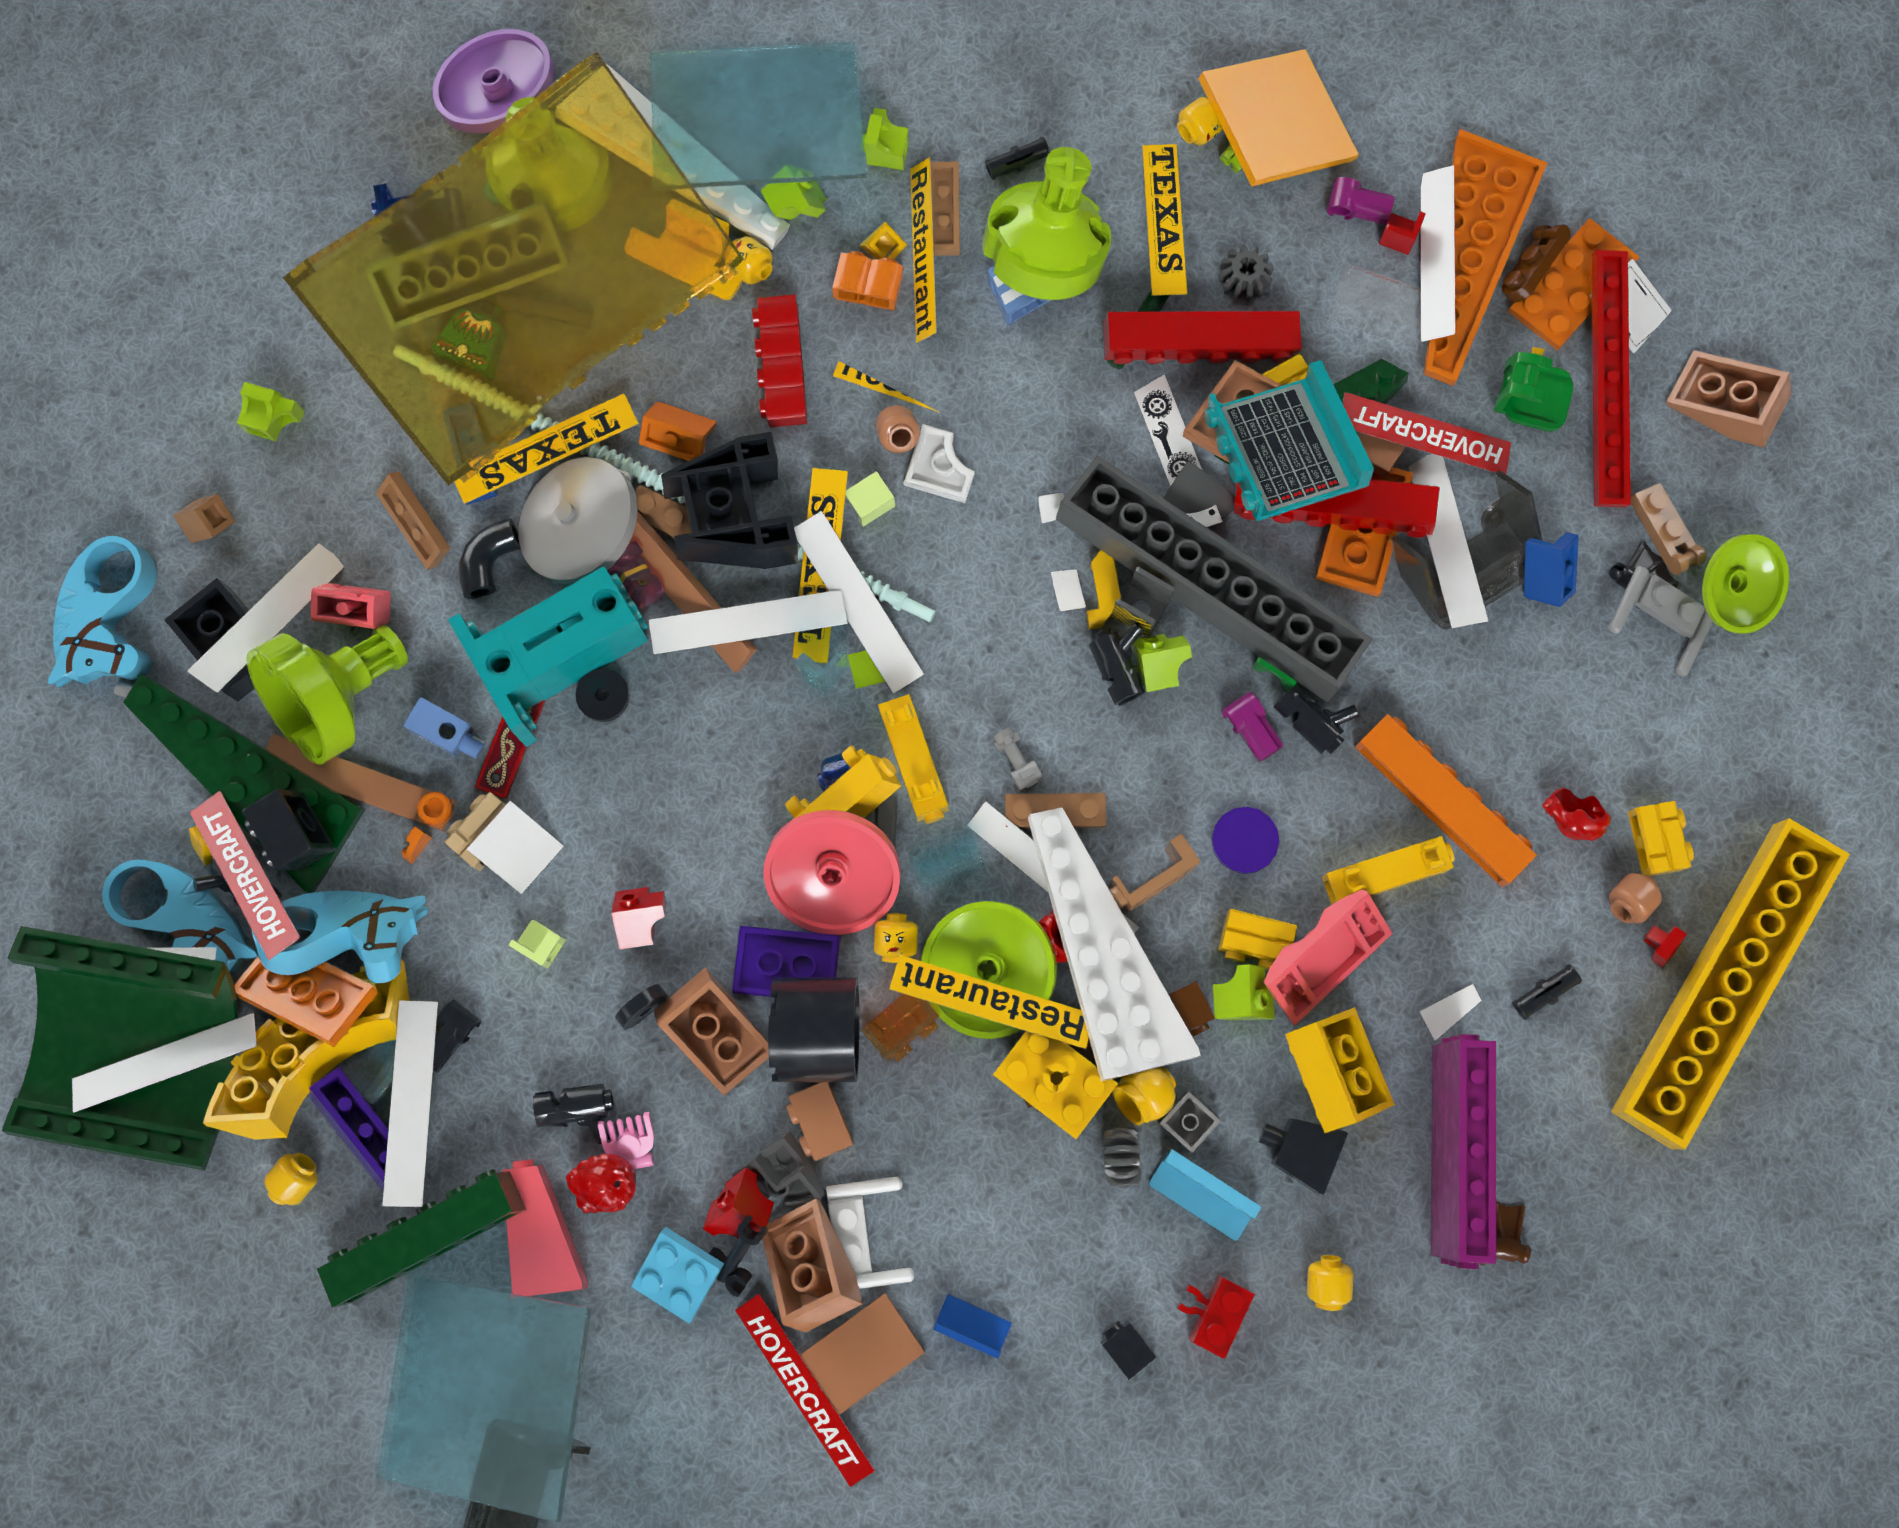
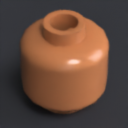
M894 405L881 411L877 417L876 432L880 443L885 449L893 453H904L914 448L919 440L920 428L911 410L904 406Z
M1636 873L1625 875L1609 894L1611 912L1624 923L1639 924L1645 922L1662 902V895L1656 881L1650 876Z

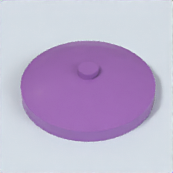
M502 29L482 34L460 46L442 64L433 84L434 103L444 120L460 131L488 133L507 128L506 114L509 107L515 101L526 97H534L542 101L546 98L555 76L553 58L544 42L530 32L518 29Z

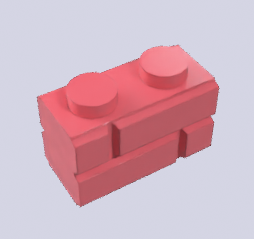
M332 583L314 587L311 591V620L375 629L389 623L390 591L347 585L342 586Z

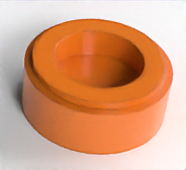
M434 791L425 794L419 800L417 811L419 817L425 823L431 826H441L451 819L454 807L449 797L441 792Z

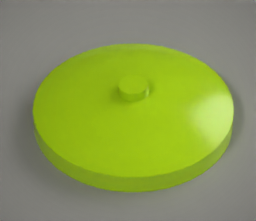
M982 901L955 909L935 926L926 941L922 953V962L1043 999L1051 1000L1055 989L1057 962L1054 948L1047 933L1031 915L1011 904L997 901ZM929 1002L936 1014L947 1025L971 1037L995 1039L1021 1031V1029Z

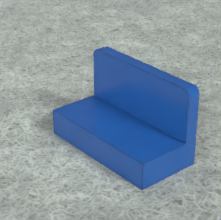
M1566 532L1554 544L1533 538L1526 541L1524 596L1526 598L1561 607L1576 592L1579 535Z
M947 1294L933 1330L998 1359L1012 1322L951 1294Z

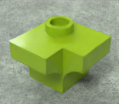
M874 108L873 114H870L867 133L863 134L861 153H866L868 165L904 170L909 146V128L892 124L887 118L886 109Z
M785 167L760 190L775 217L792 220L799 214L818 218L826 211L823 203L827 198L813 174L807 173L804 170Z
M244 382L240 392L242 408L236 423L246 433L277 441L282 428L289 423H300L305 411L296 401L282 397L281 393L273 389Z
M1165 634L1139 638L1133 644L1142 685L1146 692L1179 686V667L1185 660L1192 658L1191 646L1184 635L1167 638Z
M1250 964L1237 965L1236 973L1229 982L1213 984L1215 1019L1228 1021L1275 1019L1274 997L1263 983L1265 980V967Z

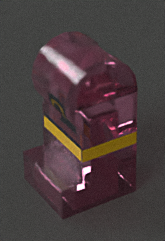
M635 541L628 544L621 557L607 571L610 576L617 573L637 609H642L662 600L664 588L659 578L651 573L652 571L642 559L641 554L643 550Z

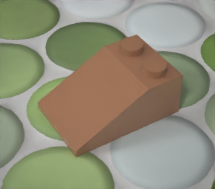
M1694 350L1666 403L1667 406L1732 440L1765 447L1791 397L1790 373Z
M706 967L653 1011L658 1026L723 1096L769 1058L768 1040Z
M814 1199L767 1224V1233L763 1238V1243L782 1325L806 1333L863 1304L855 1271L820 1200Z

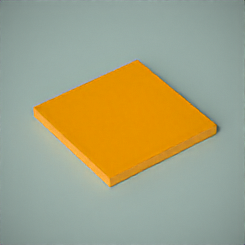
M1306 49L1204 71L1198 78L1251 187L1349 163L1359 156Z

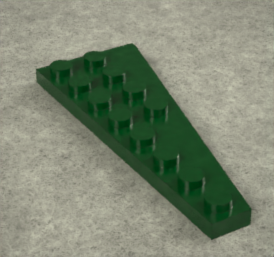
M140 674L123 703L212 796L219 791L222 793L235 819L248 833L249 831L245 826L247 819L242 810L276 789L303 792L336 850L303 871H285L304 891L314 893L328 873L365 809L153 679ZM254 838L261 845L258 838Z

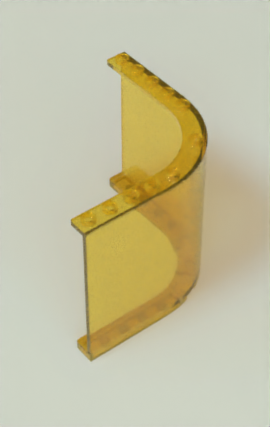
M598 52L578 63L483 140L457 159L461 164L459 167L456 163H453L443 172L440 171L419 186L414 193L405 199L402 198L380 214L308 257L283 277L448 486L459 478L464 483L476 475L480 468L495 458L494 455L507 447L510 441L519 436L526 427L538 419L535 413L568 386L571 390L579 386L587 379L584 373L624 344H627L630 348L645 337L642 332L647 328L651 332L660 328L667 322L665 316L672 312L674 316L682 313L691 305L688 300L694 296L698 300L707 296L714 290L712 284L717 280H720L722 284L729 281L739 273L736 267L744 260Z

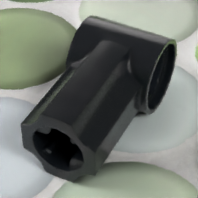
M456 1000L449 1002L437 1016L433 1070L437 1073L460 1044L463 1045L469 1041L468 1035L475 1026L479 1027L482 1022L481 1019Z

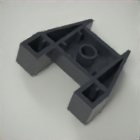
M771 432L738 437L661 474L664 499L683 496L691 531L688 534L674 536L677 560L760 569L798 563V542L791 515L758 521L750 484L778 480V459Z

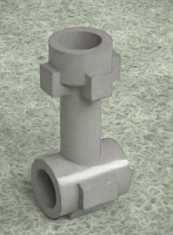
M1007 728L997 733L993 737L996 741L994 745L998 752L1005 750L1014 766L1015 771L1011 772L1010 775L1018 790L1020 791L1023 788L1028 790L1037 785L1038 780L1042 779L1043 776L1034 760L1027 763L1016 745L1020 741L1017 732L1013 733L1011 728Z

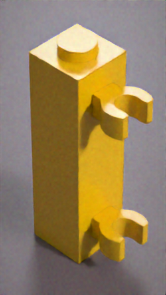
M908 694L878 704L879 712L917 822L925 820L926 824H930L943 819V813L949 811V806L910 695Z
M850 745L842 752V757L851 769L811 804L806 798L799 801L798 797L794 795L785 803V806L794 817L793 819L807 813L824 810L843 811L865 818L901 787L895 775L897 770L887 758L866 754L863 749L856 751L854 746Z
M1439 836L1328 872L1322 876V880L1332 905L1362 889L1367 891L1370 896H1374L1445 873L1454 868L1452 862L1455 861V857L1448 842L1445 843L1443 837Z

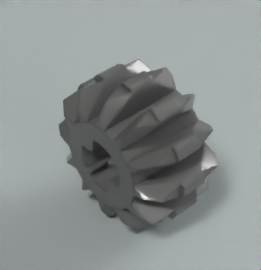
M1243 244L1239 252L1231 249L1228 252V258L1221 260L1220 268L1222 271L1219 272L1218 278L1219 281L1225 282L1223 286L1224 292L1231 291L1232 289L1235 290L1233 294L1234 300L1239 298L1240 293H1244V297L1248 302L1252 299L1253 293L1260 297L1264 293V288H1268L1271 285L1272 278L1270 275H1272L1274 268L1272 264L1267 263L1269 259L1268 253L1258 255V246L1254 247L1251 252Z
M1126 1128L1106 1130L1103 1135L1106 1181L1110 1186L1129 1187L1130 1185H1138L1141 1180L1138 1133L1135 1129Z

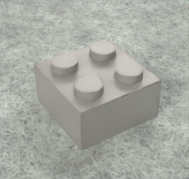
M1187 1091L1158 1124L1189 1153H1193L1221 1121Z

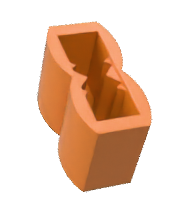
M859 251L841 253L832 287L833 298L894 311L903 279V266L898 264L896 260L888 257L872 260Z

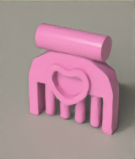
M645 1112L643 1115L647 1133L644 1132L640 1115L635 1117L638 1132L634 1130L631 1117L626 1118L627 1128L625 1129L622 1119H617L618 1138H616L613 1122L609 1120L607 1126L611 1140H608L604 1120L598 1121L600 1138L606 1154H615L628 1160L634 1169L654 1166L652 1152H649L653 1148L654 1130L650 1112Z

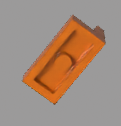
M656 402L643 415L639 444L690 461L704 454L707 437L714 430L716 421L662 402Z

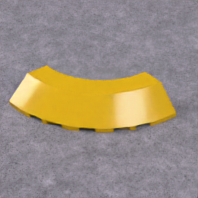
M401 959L400 973L393 980L385 983L371 982L366 975L364 966L359 967V972L351 974L373 985L378 993L335 1047L278 1018L274 1021L269 1018L256 1031L257 1046L243 1051L240 1057L236 1055L231 1061L233 1068L224 1083H218L210 1100L203 1123L208 1127L254 1140L287 1138L295 1114L310 1092V1086L318 1082L331 1069L353 1054L379 1043L396 1040L399 1000L410 1001L404 961Z

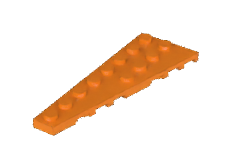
M1462 129L1459 130L1455 139L1452 165H1454L1455 334L1428 340L1423 372L1424 375L1454 386L1547 166L1545 161Z

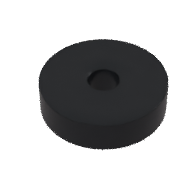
M595 669L584 675L579 681L575 697L579 709L585 716L597 722H608L618 718L626 710L630 699V692L625 680L615 671ZM606 690L608 691V697L603 701L598 700V692Z
M659 984L650 986L628 1001L618 1011L615 1019L624 1030L632 1028L663 1004L668 995Z

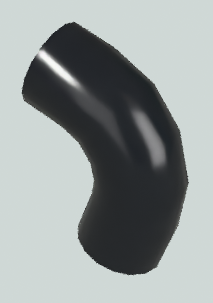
M511 518L495 522L479 530L465 545L459 561L460 584L464 598L476 599L493 594L496 591L492 576L494 562L504 554L521 549L518 531Z

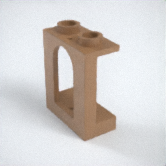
M1182 833L1170 840L1165 848V852L1174 865L1129 894L1117 875L1112 878L1109 888L1120 910L1123 908L1127 914L1196 869L1201 861Z

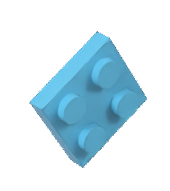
M665 1227L660 1232L631 1287L690 1324L724 1263Z

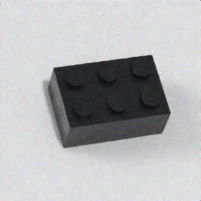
M216 578L164 620L198 661L249 609L229 586ZM247 664L221 689L224 694L238 702L255 689Z

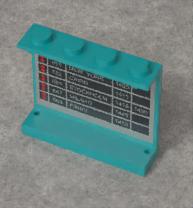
M1322 360L1309 364L1306 378L1235 401L1221 404V402L1217 401L1214 393L1209 394L1208 406L1204 410L1206 423L1210 429L1214 428L1217 435L1218 450L1222 456L1226 455L1230 463L1229 473L1234 483H1239L1242 490L1241 498L1243 505L1247 511L1251 510L1256 522L1369 486L1374 471L1373 465Z

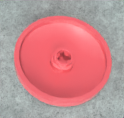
M824 810L799 816L779 830L769 845L764 862L763 875L765 887L772 903L788 920L812 932L843 935L866 929L885 916L894 904L899 891L901 867L894 845L886 834L872 822L852 813Z

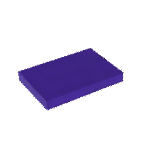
M740 926L732 993L771 997V984L774 977H836L841 936Z

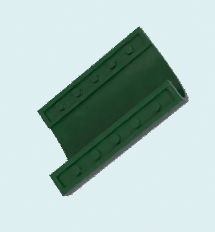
M20 926L7 958L12 963L31 966L35 969L37 1019L25 1078L18 1098H14L1 1131L11 1136L205 1171L219 1129L208 1127L203 1121L218 1083H224L233 1068L231 1061L236 1054L74 1113L72 1079L238 1019L235 988L225 963Z

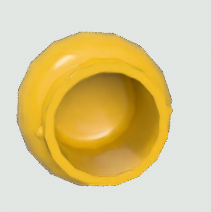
M1163 1066L1121 1077L1120 1085H1117L1113 1090L1114 1101L1122 1114L1135 1125L1155 1121L1172 1109L1175 1103L1176 1093L1174 1089L1176 1083L1171 1073Z

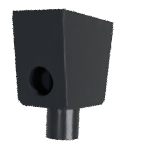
M1291 1118L1288 1119L1284 1131L1266 1123L1261 1131L1258 1142L1276 1150L1271 1161L1272 1165L1313 1192L1324 1195L1348 1132L1336 1129L1324 1133L1322 1125Z

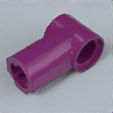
M1339 177L1333 183L1327 213L1330 216H1333V214L1345 216V220L1356 217L1386 225L1393 208L1395 196L1362 188L1361 183L1355 179Z
M1252 692L1246 693L1221 709L1223 717L1225 719L1228 717L1233 724V732L1241 735L1258 762L1265 760L1283 748V743L1265 718L1266 713L1262 704Z

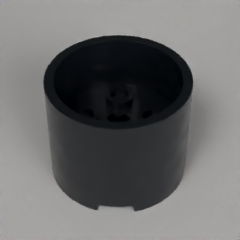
M774 977L770 991L771 997H774V1003H771L768 1022L769 1068H775V1072L772 1074V1082H857L860 1039L858 978Z

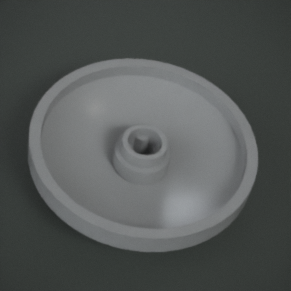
M592 457L569 460L548 472L529 494L519 521V544L522 554L530 567L550 581L567 585L577 582L603 566L608 570L624 553L632 538L637 522V498L629 479L612 464Z

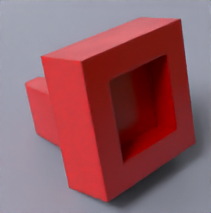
M1653 925L1643 941L1655 950L1651 960L1663 969L1682 945L1687 934L1676 926L1668 934Z

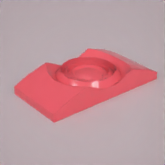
M1362 889L1325 908L1314 929L1308 932L1303 939L1281 950L1270 967L1263 983L1289 1021L1296 1025L1393 933L1369 893Z

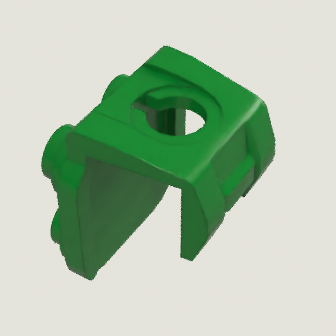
M1527 352L1515 353L1505 363L1504 377L1494 411L1505 414L1506 418L1512 423L1548 432L1558 430L1566 421L1573 393V381L1569 372L1552 367L1553 360L1545 356Z

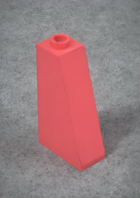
M533 1159L512 1162L513 1169L502 1171L511 1173L526 1208L525 1211L506 1220L512 1298L587 1288L588 1279L544 1165L534 1166Z

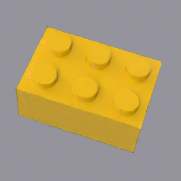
M1355 1007L1285 1034L1290 1052L1297 1063L1303 1084L1309 1093L1316 1116L1322 1125L1324 1133L1358 1123L1395 1105Z

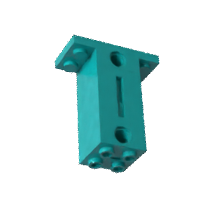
M605 566L486 634H483L481 630L479 631L473 620L467 622L460 613L447 619L508 727L526 747L538 740L533 733L537 726L528 711L525 710L577 683L590 671L601 669L648 642L643 632L648 626L630 598L617 573L610 576Z

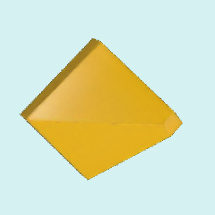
M884 222L859 247L873 258L880 260V258L886 257L897 244L887 256L888 258L895 259L907 244L887 222Z

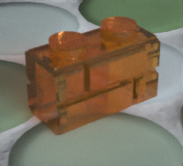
M902 994L861 1031L888 1063L893 1059L899 1063L913 1051L910 1044L919 1036L925 1040L939 1028L936 1021L940 1019V1016L926 1000Z

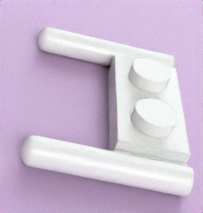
M898 1176L826 1186L830 1222L855 1271L859 1289L911 1282L914 1279V1271L911 1268L872 1273L862 1195L900 1190L903 1183Z

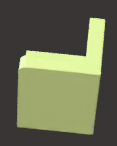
M877 471L846 490L845 496L857 512L859 522L863 527L895 507V498Z
M531 920L519 940L515 941L512 939L509 946L539 965L549 968L566 939L537 921Z

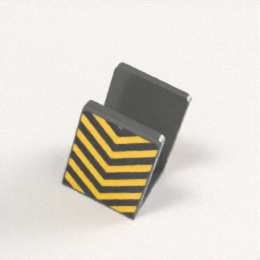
M1137 567L1131 586L1122 600L1117 599L1115 602L1112 617L1128 627H1131L1136 622L1145 630L1142 635L1149 637L1169 605L1175 588ZM1138 600L1146 601L1151 608L1150 614H1144L1132 607V604Z

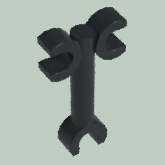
M751 1215L746 1216L737 1228L739 1239L727 1258L716 1247H713L708 1253L724 1263L717 1279L725 1283L729 1293L736 1297L742 1293L746 1284L753 1276L747 1269L738 1267L750 1246L759 1244L767 1233V1227L765 1226L759 1232L754 1231L750 1227V1222L753 1218Z

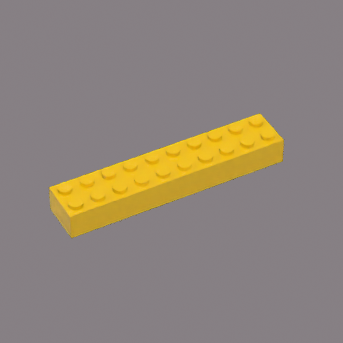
M1790 818L1773 824L1611 1113L1670 1149L1686 1150L1850 855L1848 852Z

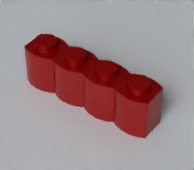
M796 294L757 298L758 308H752L754 328L760 327V338H755V352L757 358L762 357L763 368L757 369L759 388H765V399H759L761 419L767 418L769 428L808 424Z

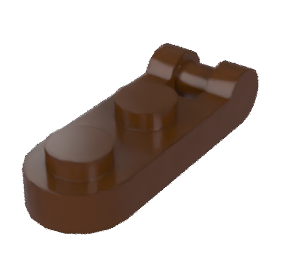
M1540 225L1535 228L1533 242L1522 253L1521 259L1512 272L1504 279L1502 292L1510 302H1520L1535 290L1570 239L1571 233L1567 225H1554L1553 227Z

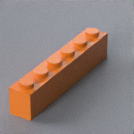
M1387 714L1355 748L1501 887L1510 884L1537 856L1531 850L1533 846L1530 841L1521 834L1516 835L1506 826L1508 824L1507 820L1497 811H1490L1482 803L1483 799L1476 790L1471 787L1466 788L1458 781L1457 773L1445 763L1440 764L1432 756L1433 751L1425 742L1421 740L1416 741L1408 733L1409 729L1402 720L1397 717L1392 718Z

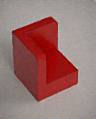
M1420 211L1416 221L1391 213L1379 244L1409 255L1426 213Z

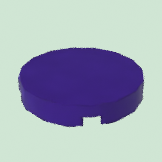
M1251 807L1234 808L1225 813L1215 825L1211 838L1213 852L1219 862L1231 871L1241 874L1256 873L1267 867L1276 856L1280 842L1278 829L1272 819L1261 810Z

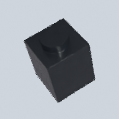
M1117 1320L1102 1333L1105 1339L1100 1343L1128 1380L1157 1358L1128 1320L1123 1324Z

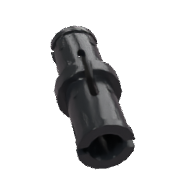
M1044 137L1021 147L1015 145L1010 147L1009 152L986 160V169L992 180L1016 169L1022 171L1025 169V165L1047 157L1050 153L1049 146Z
M1568 964L1549 979H1541L1536 982L1534 989L1512 1002L1513 1007L1520 1017L1526 1020L1546 1005L1557 1003L1559 996L1574 986L1579 985L1582 979L1575 968ZM1545 992H1547L1545 995H1543V996L1540 997L1539 999H1536V998H1538L1539 996H1541L1542 994H1544Z

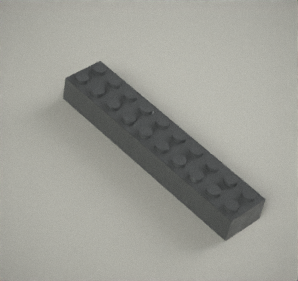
M1099 455L1094 458L1060 502L1056 515L1057 521L1131 571L1135 572L1136 568L1140 567L1174 587L1175 590L1172 595L1174 600L1296 680L1327 703L1330 702L1373 640L1372 637Z

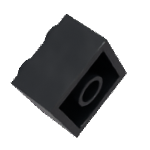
M276 789L242 810L247 819L245 821L247 830L254 838H258L264 848L262 850L263 858L269 866L276 870L303 871L336 850L303 792Z

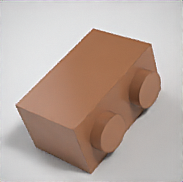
M821 1082L788 1096L791 1104L787 1105L786 1108L793 1125L800 1124L804 1136L800 1137L799 1141L806 1157L812 1155L814 1161H818L855 1145L830 1082Z

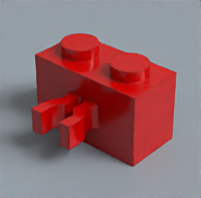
M1218 1275L1208 1298H1205L1197 1288L1189 1284L1185 1289L1187 1292L1194 1294L1198 1302L1204 1304L1203 1309L1195 1305L1187 1307L1179 1302L1177 1309L1186 1314L1199 1315L1189 1340L1225 1359L1255 1294Z

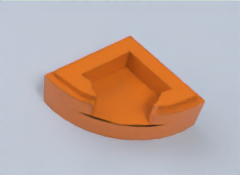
M413 827L406 837V841L410 844L406 849L402 850V857L413 864L432 837L421 829Z

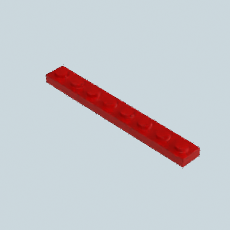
M1597 249L1592 253L1594 507L1626 508L1631 505L1628 251Z

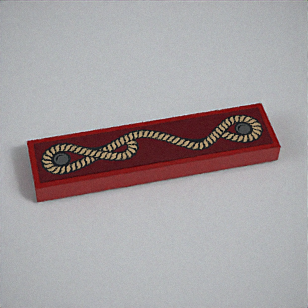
M546 700L525 710L528 711L535 724L538 722ZM503 717L474 788L487 793L491 792L495 796L507 799L527 747L510 730Z

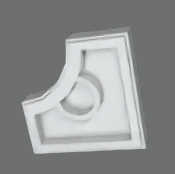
M922 425L919 440L915 446L904 479V486L966 503L975 471L965 467L956 457L953 449L954 433L929 425Z

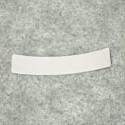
M1063 493L1038 497L1042 523L1056 520L1060 502L1064 498ZM1077 569L1051 572L1060 611L1085 608L1086 605Z

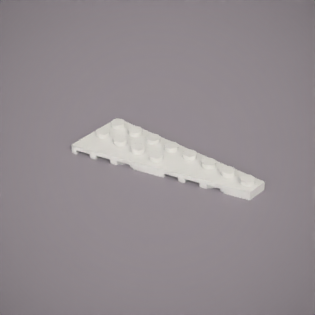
M1061 807L1030 814L1028 817L1029 825L1101 1081L1199 1057L1201 1054L1197 1044L1064 809Z

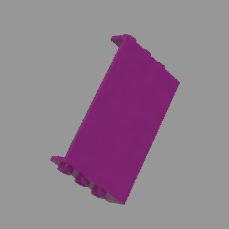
M1458 1034V1036L1442 1038L1441 1044L1432 1045L1431 1255L1440 1257L1441 1264H1449V1266H1457V1268L1479 1269V1263L1496 1264V1041L1480 1040V1035Z

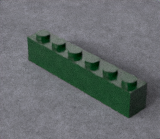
M495 1169L488 1170L475 1177L477 1183L466 1188L465 1185H461L448 1191L445 1194L447 1199L438 1204L436 1201H432L422 1205V1207H418L416 1209V1216L408 1220L406 1217H402L386 1225L388 1231L380 1235L372 1233L356 1241L358 1247L350 1251L345 1248L327 1257L329 1262L317 1268L332 1308L348 1305L525 1211L526 1208L511 1173H496Z

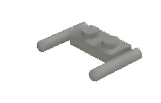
M1637 566L1608 625V630L1614 634L1621 632L1633 605H1635L1683 637L1690 638L1675 669V673L1678 676L1685 677L1688 675L1713 621L1703 605L1657 575H1651L1648 569Z

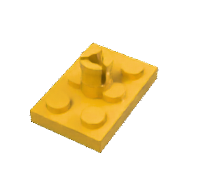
M1028 1031L1022 1035L993 1074V1076L1075 1140L1118 1085L1113 1079L1101 1081L1098 1068L1067 1043Z

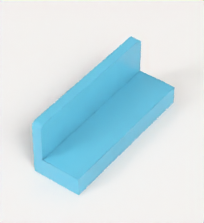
M1173 1149L1168 1150L1149 1181V1185L1234 1241L1239 1239L1250 1219H1255L1262 1208Z

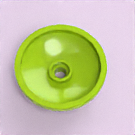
M1742 534L1722 544L1713 554L1707 565L1702 585L1704 606L1712 621L1726 631L1739 634L1755 632L1771 622L1780 611L1788 592L1789 568L1786 557L1773 540L1762 535Z

